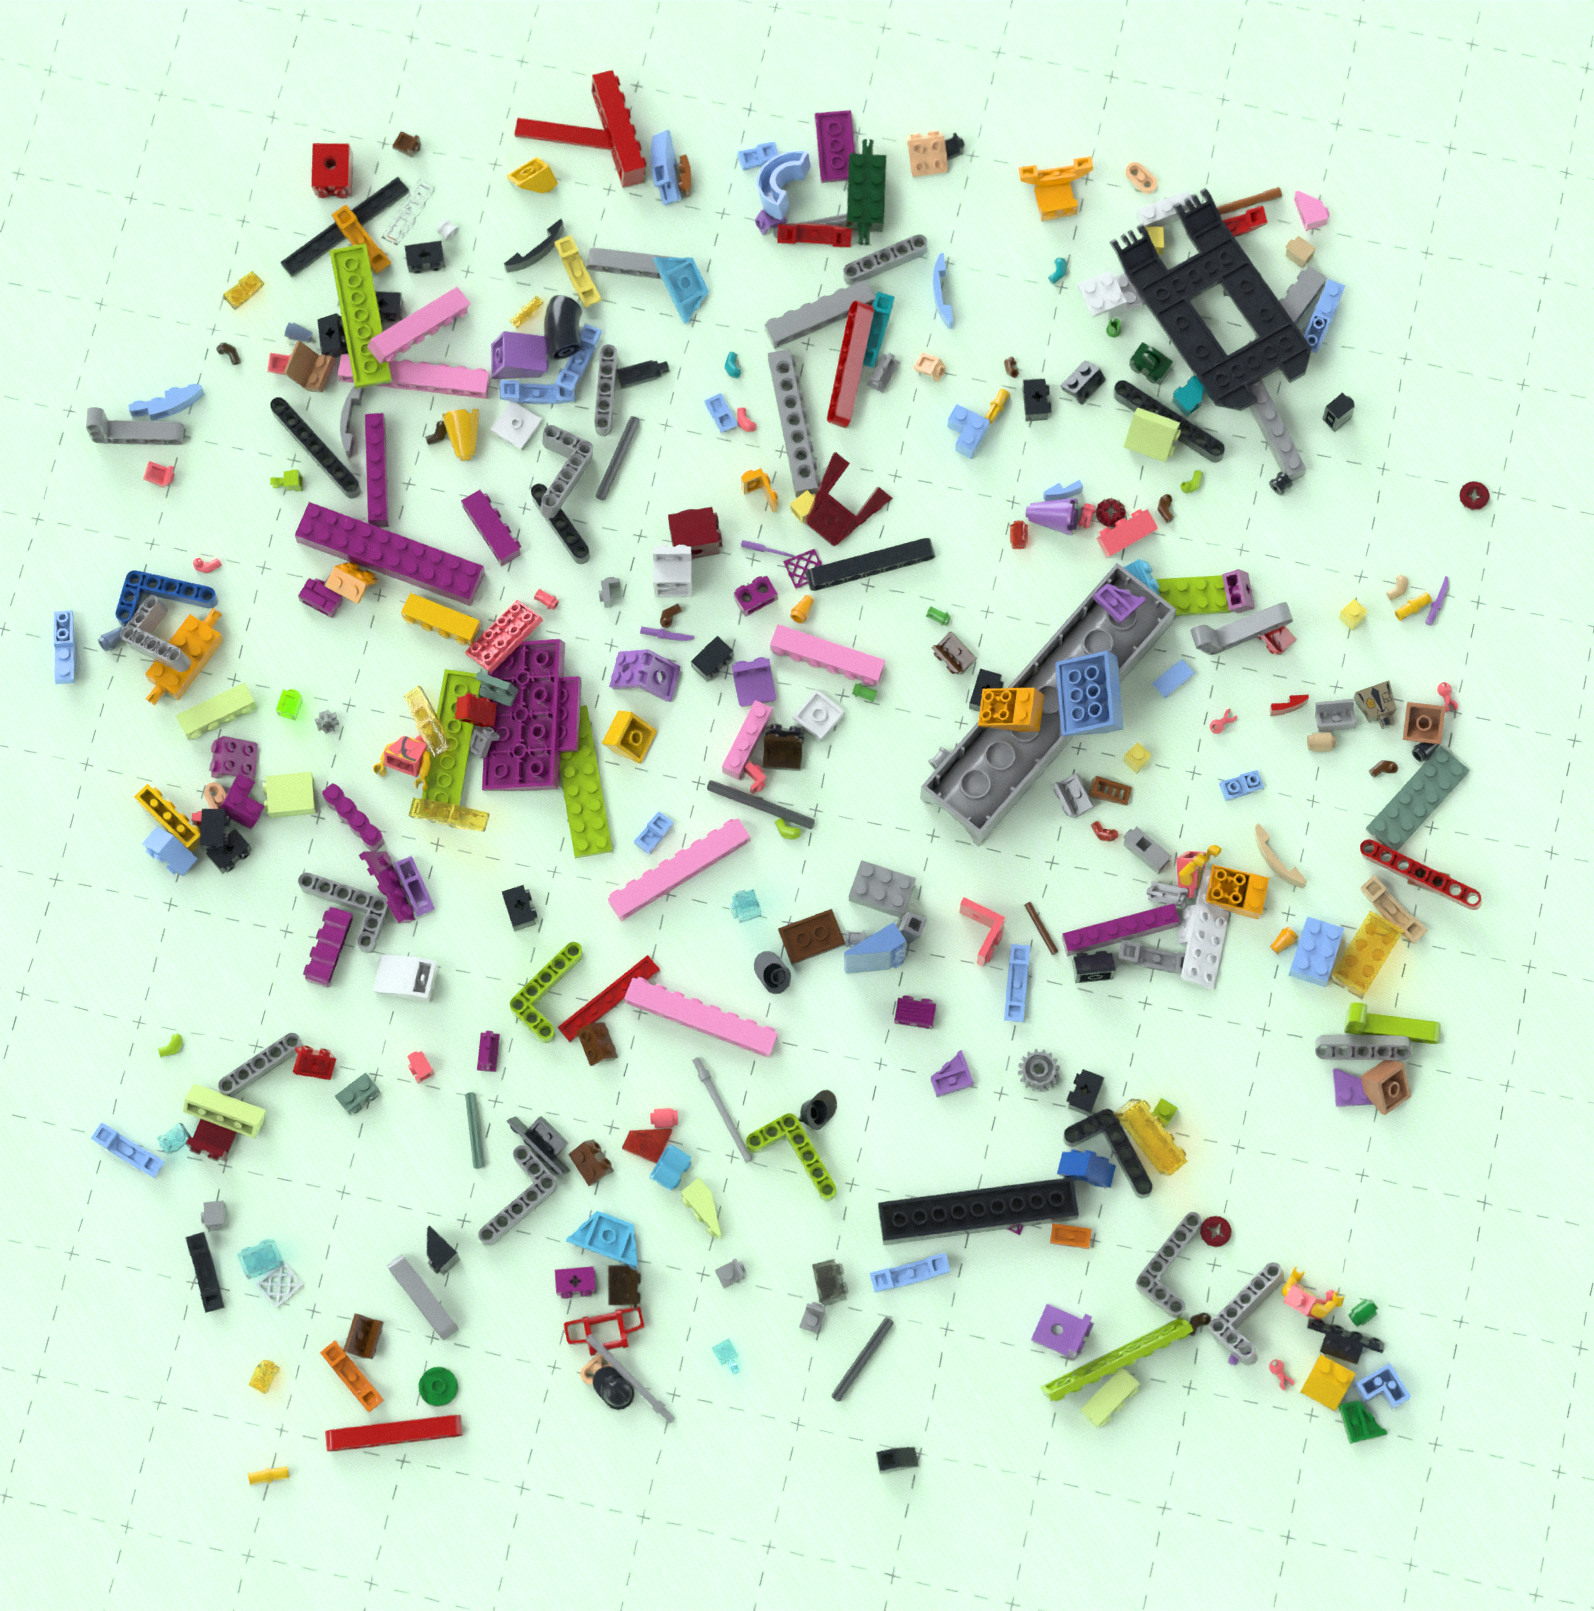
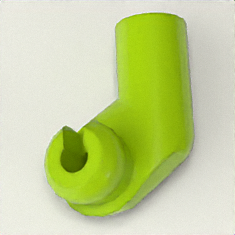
M1195 470L1191 481H1186V483L1183 481L1180 484L1182 492L1189 494L1198 490L1203 472Z
M783 818L774 822L783 838L795 840L801 836V830L797 827H787Z
M173 1034L168 1046L158 1048L160 1058L179 1052L183 1044L180 1034Z

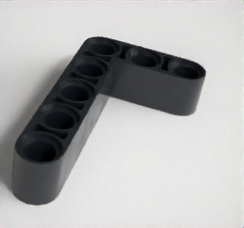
M1103 1109L1065 1129L1063 1141L1069 1147L1077 1146L1103 1133L1135 1195L1144 1199L1151 1194L1152 1182L1113 1110ZM1109 1115L1112 1118V1122H1103L1102 1116ZM1086 1124H1092L1095 1130L1092 1132H1088L1085 1130L1084 1126ZM1074 1132L1078 1138L1073 1141L1069 1140L1067 1134ZM1117 1132L1121 1135V1139L1113 1140L1111 1134ZM1126 1149L1130 1152V1156L1124 1158L1120 1155V1151ZM1137 1167L1139 1174L1132 1175L1129 1172V1168ZM1140 1184H1145L1148 1186L1149 1190L1147 1192H1141L1138 1189V1186Z

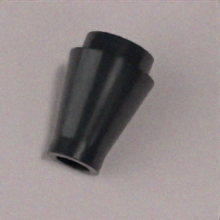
M1421 742L1414 746L1412 755L1418 762L1427 761L1440 744Z

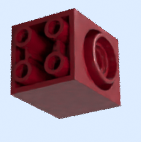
M713 507L687 509L678 513L668 514L673 547L677 545L691 547L692 559L720 554V547H723L721 530H719L717 512L713 513Z

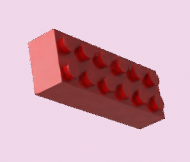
M613 70L592 75L591 93L603 130H606L609 139L612 138L610 141V152L621 186L625 188L644 182L647 163L645 157H641V144L639 140L636 141V129L629 120L631 119L630 110L625 108L624 105L626 99L624 92H620L619 77L618 75L615 76Z

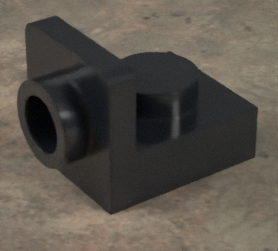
M956 132L952 133V138L945 140L947 161L963 155L965 144L962 137H958Z

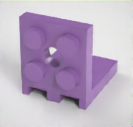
M649 649L619 651L609 687L614 690L640 688L666 702H671L681 666ZM659 673H661V675H662V680H661V682L659 681V678H658Z
M1046 1304L1031 1341L1074 1360L1076 1354L1081 1355L1085 1346L1084 1336L1089 1337L1093 1328L1092 1316L1085 1313L1083 1319H1080ZM1052 1326H1061L1063 1332L1060 1335H1054L1051 1332Z

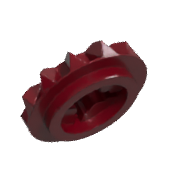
M1471 481L1462 486L1459 497L1464 508L1467 507L1472 511L1485 507L1489 501L1490 494L1484 484ZM1474 490H1476V496L1479 498L1472 502V497L1469 495H1472Z
M1112 497L1110 499H1103L1096 508L1097 520L1107 527H1115V523L1126 516L1125 506L1120 500L1113 499ZM1110 506H1112L1113 511H1116V513H1113L1111 519L1109 513L1106 512L1109 510Z
M1211 1216L1202 1223L1200 1234L1202 1240L1208 1246L1217 1248L1224 1246L1230 1240L1232 1229L1229 1222L1223 1217ZM1218 1225H1220L1219 1233H1221V1235H1216L1212 1239L1211 1237L1213 1232L1210 1229H1215L1216 1227H1218Z

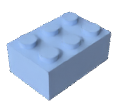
M1307 916L1288 975L1326 987L1344 928Z

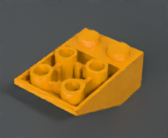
M1036 688L983 689L978 726L1019 732H1040L1044 694Z
M1212 865L1205 902L1241 916L1259 919L1263 911L1269 877Z

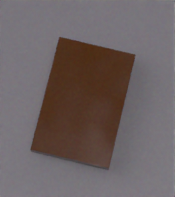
M832 909L778 928L791 965L846 945Z

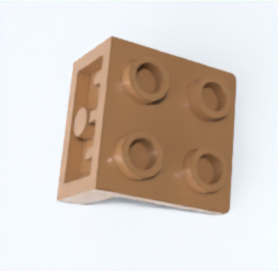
M297 341L284 374L306 391L323 392L337 359L333 356L318 355L304 343Z

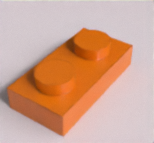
M1053 1223L1050 1244L1089 1249L1092 1229Z

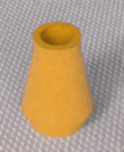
M805 595L791 609V619L800 624L807 621L814 599L809 595Z
M1287 926L1281 930L1270 948L1278 955L1281 951L1296 943L1298 936Z

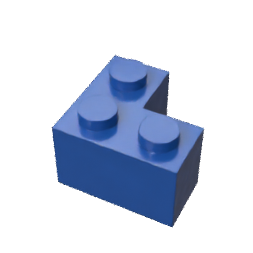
M1071 1149V1152L1062 1151L1057 1174L1064 1178L1073 1177L1074 1180L1085 1181L1095 1187L1111 1188L1116 1165L1110 1163L1108 1158L1096 1156V1152L1085 1150V1153H1082L1081 1151Z

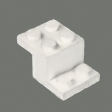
M1112 270L1077 284V288L1092 318L1105 314L1109 320L1142 306L1137 291L1125 273L1114 276Z
M658 545L653 547L654 597H692L691 547L686 545H677L676 547Z

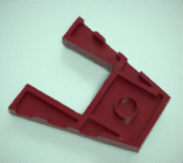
M837 452L832 454L804 522L805 525L832 546L839 544L853 530L862 525L870 516L878 512L887 502L893 499L883 489L876 487L858 513L854 515L828 494L850 465Z

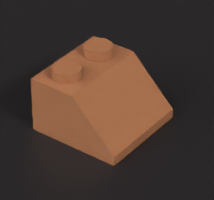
M1407 702L1403 740L1441 744L1446 706Z
M1383 1060L1361 1076L1364 1094L1382 1115L1388 1114L1411 1097L1404 1063L1394 1060Z

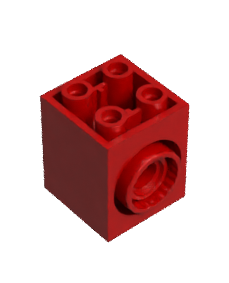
M312 143L311 187L315 196L322 199L329 198V196L346 199L347 196H352L353 151L350 144Z

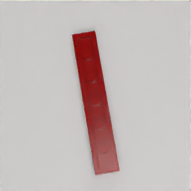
M518 117L514 137L610 150V141L612 140V138L609 139L607 137L606 130Z
M648 955L645 956L557 1027L558 1030L571 1043L578 1037V1030L590 1023H596L624 1000L632 978L637 979L641 977L649 980L660 971L659 967Z

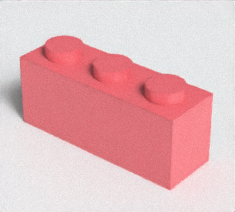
M1139 509L1131 514L1132 518L1126 521L1123 518L1115 523V528L1110 530L1107 527L1099 532L1100 536L1096 540L1106 558L1159 529L1148 509L1143 512Z

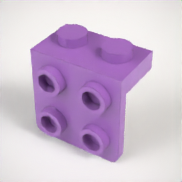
M759 657L751 662L738 661L735 665H732L739 706H751L755 700L761 703L776 700L769 658Z

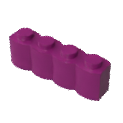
M332 783L322 791L328 807L337 812L340 820L350 826L353 834L362 839L367 849L377 851L385 844L381 831L376 826L370 824L368 817L357 809L351 799L345 797L343 790L338 785Z
M331 906L328 911L324 912L322 918L324 925L322 929H318L316 934L318 942L316 946H312L309 955L311 961L309 965H305L303 971L307 982L326 988L329 987L354 916L352 913Z

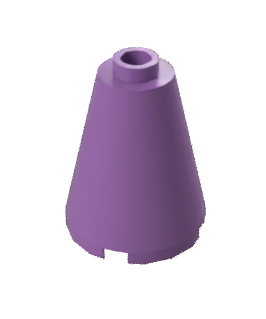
M1067 498L1033 502L1030 506L1026 507L1025 516L1028 517L1029 522L1073 536L1072 530H1076L1079 509H1075V504H1079L1078 499Z

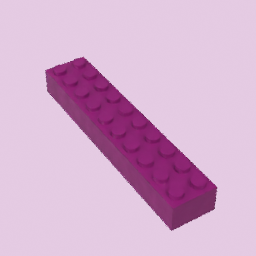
M311 502L308 503L294 535L297 543L346 561H352L362 567L468 606L472 605L485 575L483 565Z

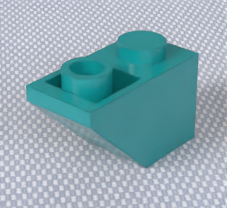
M1195 375L1187 381L1188 384L1183 388L1180 386L1173 392L1172 402L1186 418L1201 407L1203 387Z

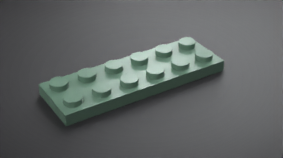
M1440 746L1371 821L1365 830L1384 846L1398 851L1470 770Z

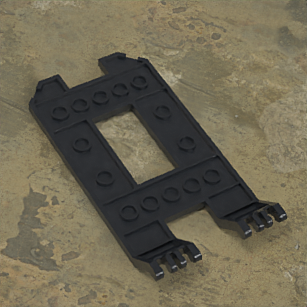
M1205 187L1200 190L1201 196L1206 200L1203 204H1201L1198 196L1193 194L1191 199L1194 204L1188 197L1184 199L1185 205L1190 209L1187 213H1185L1180 203L1173 205L1189 240L1198 251L1196 255L1168 270L1158 256L1150 235L1142 223L1136 227L1138 233L1142 236L1141 239L1137 240L1134 232L1129 230L1127 234L1133 242L1132 244L1125 234L1120 236L1122 242L1126 245L1125 248L1121 249L1116 239L1111 240L1109 243L1115 251L1126 277L1214 405L1243 411L1258 402L1257 397L1249 386L1279 369L1289 383L1306 375L1312 347L1225 225L1212 195ZM1218 284H1221L1258 337L1229 355L1223 350L1190 302V300Z

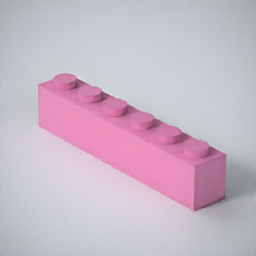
M457 286L372 338L367 347L380 364L385 361L389 363L396 358L398 353L401 352L403 354L407 352L414 343L418 345L425 340L427 335L430 334L432 336L436 334L443 325L447 327L456 317L462 318L468 313L467 309L471 303Z
M777 624L770 643V650L775 655H786L793 661L807 662L813 668H825L831 674H843L845 678L860 680L867 686H878L885 667L884 659Z

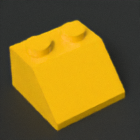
M618 710L602 744L614 753L641 764L657 730L633 712Z
M1320 1354L1300 1393L1336 1411L1356 1373Z

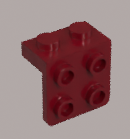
M200 1119L193 1138L188 1137L186 1145L190 1149L189 1151L194 1154L200 1155L203 1153L208 1155L207 1158L218 1162L221 1160L225 1162L237 1132Z

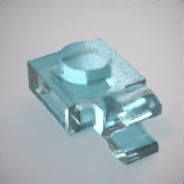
M729 1338L712 1347V1351L721 1366L727 1363L733 1375L740 1372L734 1360L739 1356Z

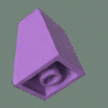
M503 331L491 343V379L540 378L547 372L549 366L548 361H546L548 351L544 336Z

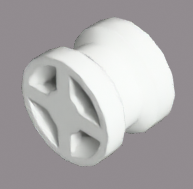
M449 218L442 220L436 228V232L442 234L446 241L452 240L459 231V227L453 225Z

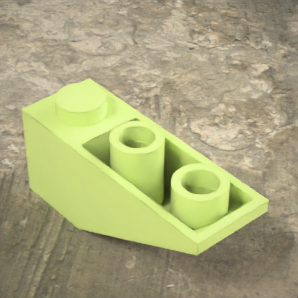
M698 1178L681 1192L683 1197L681 1201L687 1208L691 1207L695 1213L693 1215L700 1224L702 1222L708 1227L706 1231L709 1235L720 1240L721 1233L712 1192Z

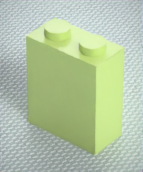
M1137 408L1123 447L1166 462L1168 456H1173L1175 446L1172 445L1174 440L1177 441L1180 436L1181 430H1178L1180 423Z
M312 772L265 776L266 782L263 783V792L267 794V801H264L265 812H268L270 818L316 814L314 777Z

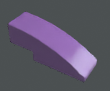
M412 855L394 862L417 917L434 910V905Z

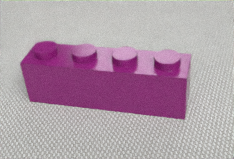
M479 489L461 500L462 508L502 567L521 555V545L517 538L513 539L510 535L512 532L507 523L503 524L500 520L502 517L497 508L493 509L490 505L492 501L488 494H483Z

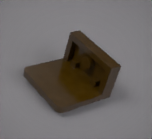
M768 734V736H764L762 768L801 771L802 739L795 735L779 737L778 734Z
M631 1264L608 1265L609 1306L629 1305L631 1308L637 1309L638 1304H641V1294L638 1292V1284H641V1274Z

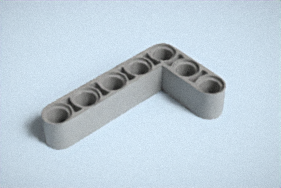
M87 408L86 429L91 440L95 443L183 444V423L108 420L102 408Z
M548 425L543 430L542 445L567 458V461L544 494L541 502L540 512L542 516L553 518L557 515L591 463L593 445L589 441L562 428Z
M149 596L124 627L120 636L133 650L178 672H184L190 667L191 660L178 647L151 635L166 616L168 609L156 596Z
M1282 602L1216 630L1204 624L1192 628L1190 632L1196 649L1208 655H1215L1293 622V618L1287 602Z
M302 873L298 878V884L304 893L366 913L357 937V944L364 953L374 951L389 913L386 899L312 873ZM305 880H312L310 886H303ZM323 886H330L328 892H321ZM341 892L349 893L346 898H339ZM359 898L367 899L364 904H357ZM380 903L385 905L383 910H375L376 905ZM376 921L378 925L372 929L368 927L369 923ZM365 939L371 940L368 946H362L361 944Z
M519 1145L514 1149L513 1157L516 1164L531 1179L533 1184L481 1227L478 1236L481 1243L485 1246L494 1245L557 1189V1183L553 1175L531 1150L524 1145ZM524 1151L528 1155L524 1160H520L517 1158L519 1152ZM531 1167H540L539 1173L531 1174ZM546 1180L553 1182L552 1187L549 1189H545L542 1186ZM536 1193L538 1195L537 1200L529 1201L527 1199L529 1194ZM514 1207H523L522 1213L514 1214ZM506 1219L508 1224L505 1227H499L498 1221ZM485 1232L493 1233V1237L490 1240L483 1239Z
M1189 1212L1185 1215L1139 1274L1135 1282L1136 1290L1172 1318L1180 1317L1186 1305L1179 1296L1159 1282V1279L1198 1231L1202 1218L1197 1212ZM1194 1218L1198 1224L1190 1226L1187 1223V1219ZM1182 1233L1185 1235L1186 1240L1179 1242L1176 1240L1175 1235ZM1170 1248L1174 1255L1167 1257L1164 1255L1163 1250ZM1159 1264L1162 1270L1154 1272L1151 1265ZM1147 1279L1150 1286L1143 1288L1140 1286L1139 1281ZM1162 1291L1166 1297L1163 1300H1159L1155 1297V1293ZM1173 1303L1179 1304L1181 1311H1172L1171 1305Z
M1276 1262L1268 1263L1209 1323V1329L1213 1338L1246 1366L1255 1364L1258 1360V1355L1254 1345L1236 1329L1283 1283L1284 1273L1281 1266ZM1278 1272L1276 1276H1270L1271 1273ZM1259 1286H1265L1262 1290H1256ZM1245 1300H1251L1248 1304H1243ZM1237 1313L1234 1318H1229L1231 1314ZM1223 1327V1330L1219 1332L1215 1331L1217 1328ZM1237 1339L1236 1343L1229 1344L1231 1340ZM1245 1352H1252L1249 1356H1243Z

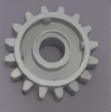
M1035 1049L1034 1053L1027 1052V1058L1021 1057L1024 1063L1018 1064V1067L1022 1069L1018 1071V1075H1022L1020 1082L1026 1083L1025 1088L1030 1086L1033 1092L1036 1089L1043 1092V1088L1046 1087L1048 1090L1051 1088V1083L1056 1084L1057 1081L1054 1078H1059L1060 1074L1056 1071L1060 1070V1066L1056 1065L1058 1059L1052 1058L1053 1053L1046 1054L1045 1049L1042 1052H1038ZM1040 1066L1044 1069V1073L1036 1074L1033 1069Z

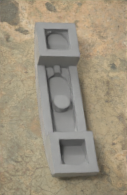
M355 386L344 402L340 418V435L348 458L352 456L354 445L353 434L348 433L353 405L361 406L364 388L355 389Z
M1121 940L1119 960L1153 970L1176 974L1182 973L1186 953H1172L1140 946L1141 944Z

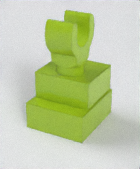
M298 469L283 471V478L271 477L270 485L273 488L284 486L287 491L295 490V492L303 491V475Z

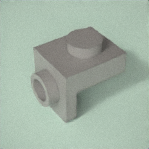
M608 577L601 581L602 591H598L600 602H604L605 608L612 607L610 589L621 587L619 578Z

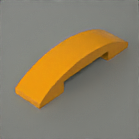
M1091 156L1073 159L1074 165L1038 171L1036 165L1019 167L1020 181L1043 186L1071 182L1094 170Z
M346 204L331 215L352 246L366 243L370 267L376 274L392 263L381 248L379 249Z

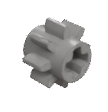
M327 709L326 711L319 712V717L315 718V723L317 724L318 731L323 730L327 734L332 731L335 732V727L339 725V720L337 719L336 712L331 713Z

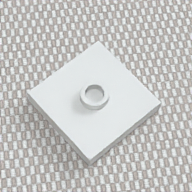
M510 401L490 431L522 451L542 423V419L516 402Z
M815 689L792 716V719L822 742L846 712L819 690Z

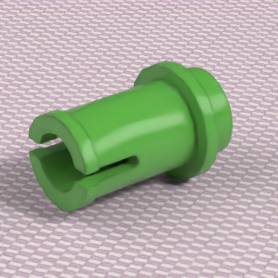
M1114 318L1113 322L1111 319L1106 328L1107 335L1112 338L1119 336L1121 333V323L1118 319Z
M933 606L929 607L928 614H926L927 618L939 622L941 626H947L951 619V615L948 612L944 613Z
M860 683L855 684L852 694L856 698L859 696L874 702L877 690L864 687Z

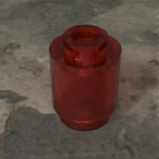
M1013 521V524L1009 526V543L1012 549H1025L1026 544H1028V525L1024 521Z

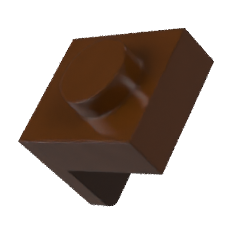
M400 131L392 147L394 150L412 158L415 153L419 152L422 143L420 136L415 135L413 137Z

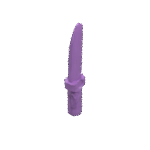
M742 540L741 547L794 557L793 554L767 548L759 543Z
M1447 576L1444 578L1436 601H1433L1431 604V610L1425 621V624L1432 626L1438 610H1441V604L1448 588L1449 580Z
M641 626L640 634L655 636L658 639L665 638L678 641L694 639L692 635L667 632L661 628L658 630Z

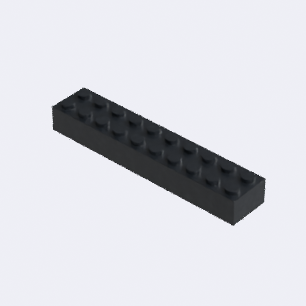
M1073 1177L878 1202L883 1245L1078 1220L1079 1217Z

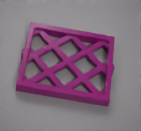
M815 548L783 561L795 589L808 584L807 578L803 576L805 571L808 570L807 566L809 563L814 564L815 567L822 565ZM810 554L808 559L803 557L805 555ZM812 554L816 556L817 562L810 560ZM797 559L796 564L790 562V561H793V560ZM800 559L807 561L805 567L798 565ZM788 564L795 566L792 572L789 571ZM796 568L803 570L801 575L795 573ZM793 576L800 578L798 583L794 582ZM802 579L806 580V582L800 584Z

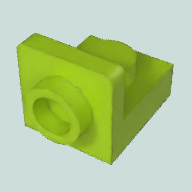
M1161 1098L1150 1114L1149 1119L1152 1120L1151 1123L1154 1126L1166 1129L1178 1107Z

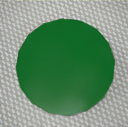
M433 1367L426 1370L421 1376L418 1383L419 1393L427 1404L434 1407L445 1406L456 1397L458 1382L450 1370L444 1367Z

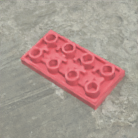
M516 600L465 651V654L489 673H492L544 620L526 605Z

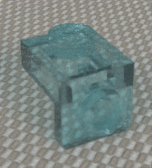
M178 1123L165 1135H159L157 1140L163 1151L174 1153L186 1144L188 1137H191L183 1123Z

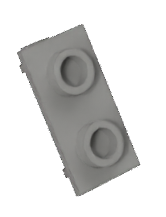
M883 353L867 386L882 393L885 391L900 361L894 359V354L888 353L886 355Z
M1151 881L1146 895H1149L1148 900L1164 904L1174 903L1175 906L1185 908L1189 889Z

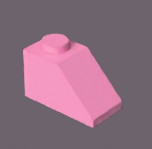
M1299 190L1295 191L1293 200L1305 231L1327 225L1330 214L1328 208L1324 207L1323 202Z

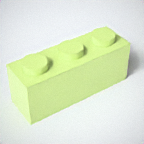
M1121 1367L1081 1408L1080 1412L1096 1428L1100 1425L1104 1427L1111 1420L1109 1416L1114 1411L1118 1413L1124 1407L1123 1401L1127 1397L1131 1399L1139 1391L1137 1389L1139 1382Z

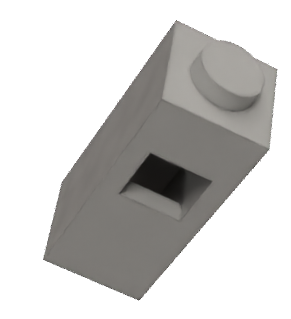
M1137 826L1134 830L1129 829L1123 836L1125 839L1123 845L1155 873L1159 874L1171 861L1172 856Z
M911 912L898 919L896 926L905 938L906 943L910 944L921 937L927 919Z

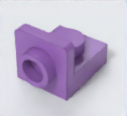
M761 210L754 221L756 227L764 235L770 228L778 227V224H785L787 219L785 216L782 220L774 218L765 210Z

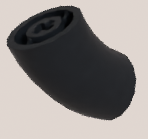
M556 295L550 298L544 317L546 348L550 359L554 361L573 356L583 347L579 333L582 308L574 299L563 295Z

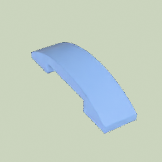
M940 253L933 273V297L940 318L948 329H953L951 304L943 305L940 278L946 277L944 253Z
M584 324L580 332L583 347L578 353L570 356L565 368H562L555 382L556 386L571 392L575 389L592 358L602 330Z
M500 380V399L526 404L570 403L575 401V389L571 392L556 385L519 383L517 380Z
M1011 944L1004 1021H1024L1030 946Z
M102 1122L91 1137L93 1141L154 1179L165 1164V1161L144 1150Z
M946 1252L926 1257L927 1259L869 1273L874 1292L915 1284L951 1272Z

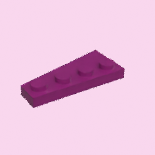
M364 851L359 854L360 859L367 862L369 866L367 871L370 876L374 875L379 883L377 888L380 893L382 892V894L387 896L388 900L386 903L397 922L400 924L415 921L413 909L408 903L406 893L401 886L399 876L393 867L392 859L388 852Z

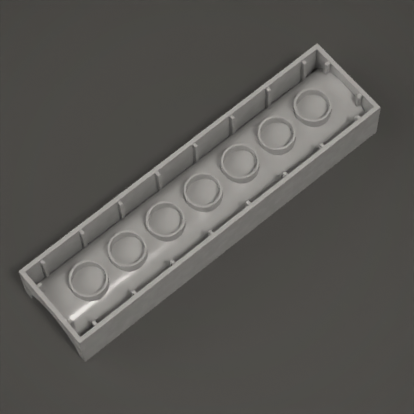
M1116 563L1008 686V688H1036L1044 694L1040 732H1019L978 726L977 722L921 786L920 800L925 804L927 802L933 803L945 810L966 829L973 843L979 847L1075 737L1061 736L1055 662L1109 651L1117 656L1119 683L1121 684L1173 624L1176 609L1120 564ZM1106 584H1110L1118 589L1127 590L1130 592L1129 594L1139 598L1143 596L1146 598V601L1119 624L1093 599V596Z

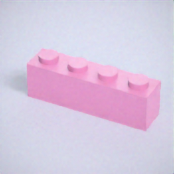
M756 700L754 701L722 765V773L740 780L744 772V766L750 761L773 715L771 707Z

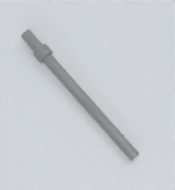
M699 1057L694 1058L692 1062L699 1073L700 1081L705 1084L746 1163L750 1162L753 1159L710 1079L709 1071L705 1070Z
M592 1334L585 1339L653 1406L652 1409L657 1414L660 1413L669 1423L675 1419L665 1408L666 1405L661 1400L658 1401Z

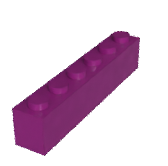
M384 413L365 414L368 522L377 527H389L386 420Z
M1173 903L1062 933L1061 939L1066 956L1068 957L1120 943L1121 940L1128 941L1176 928L1180 921L1175 904Z

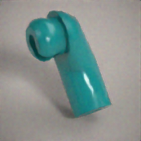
M1057 257L1054 260L1056 271L1048 277L1052 284H1055L1066 275L1067 262L1064 258Z
M729 351L724 369L730 377L739 378L741 370L735 364L737 354Z

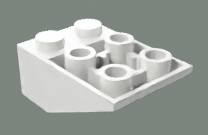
M381 955L373 992L430 1003L438 964L434 960L419 957Z

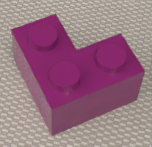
M238 773L219 809H225L227 815H230L231 820L252 830L265 806L248 797L255 781Z

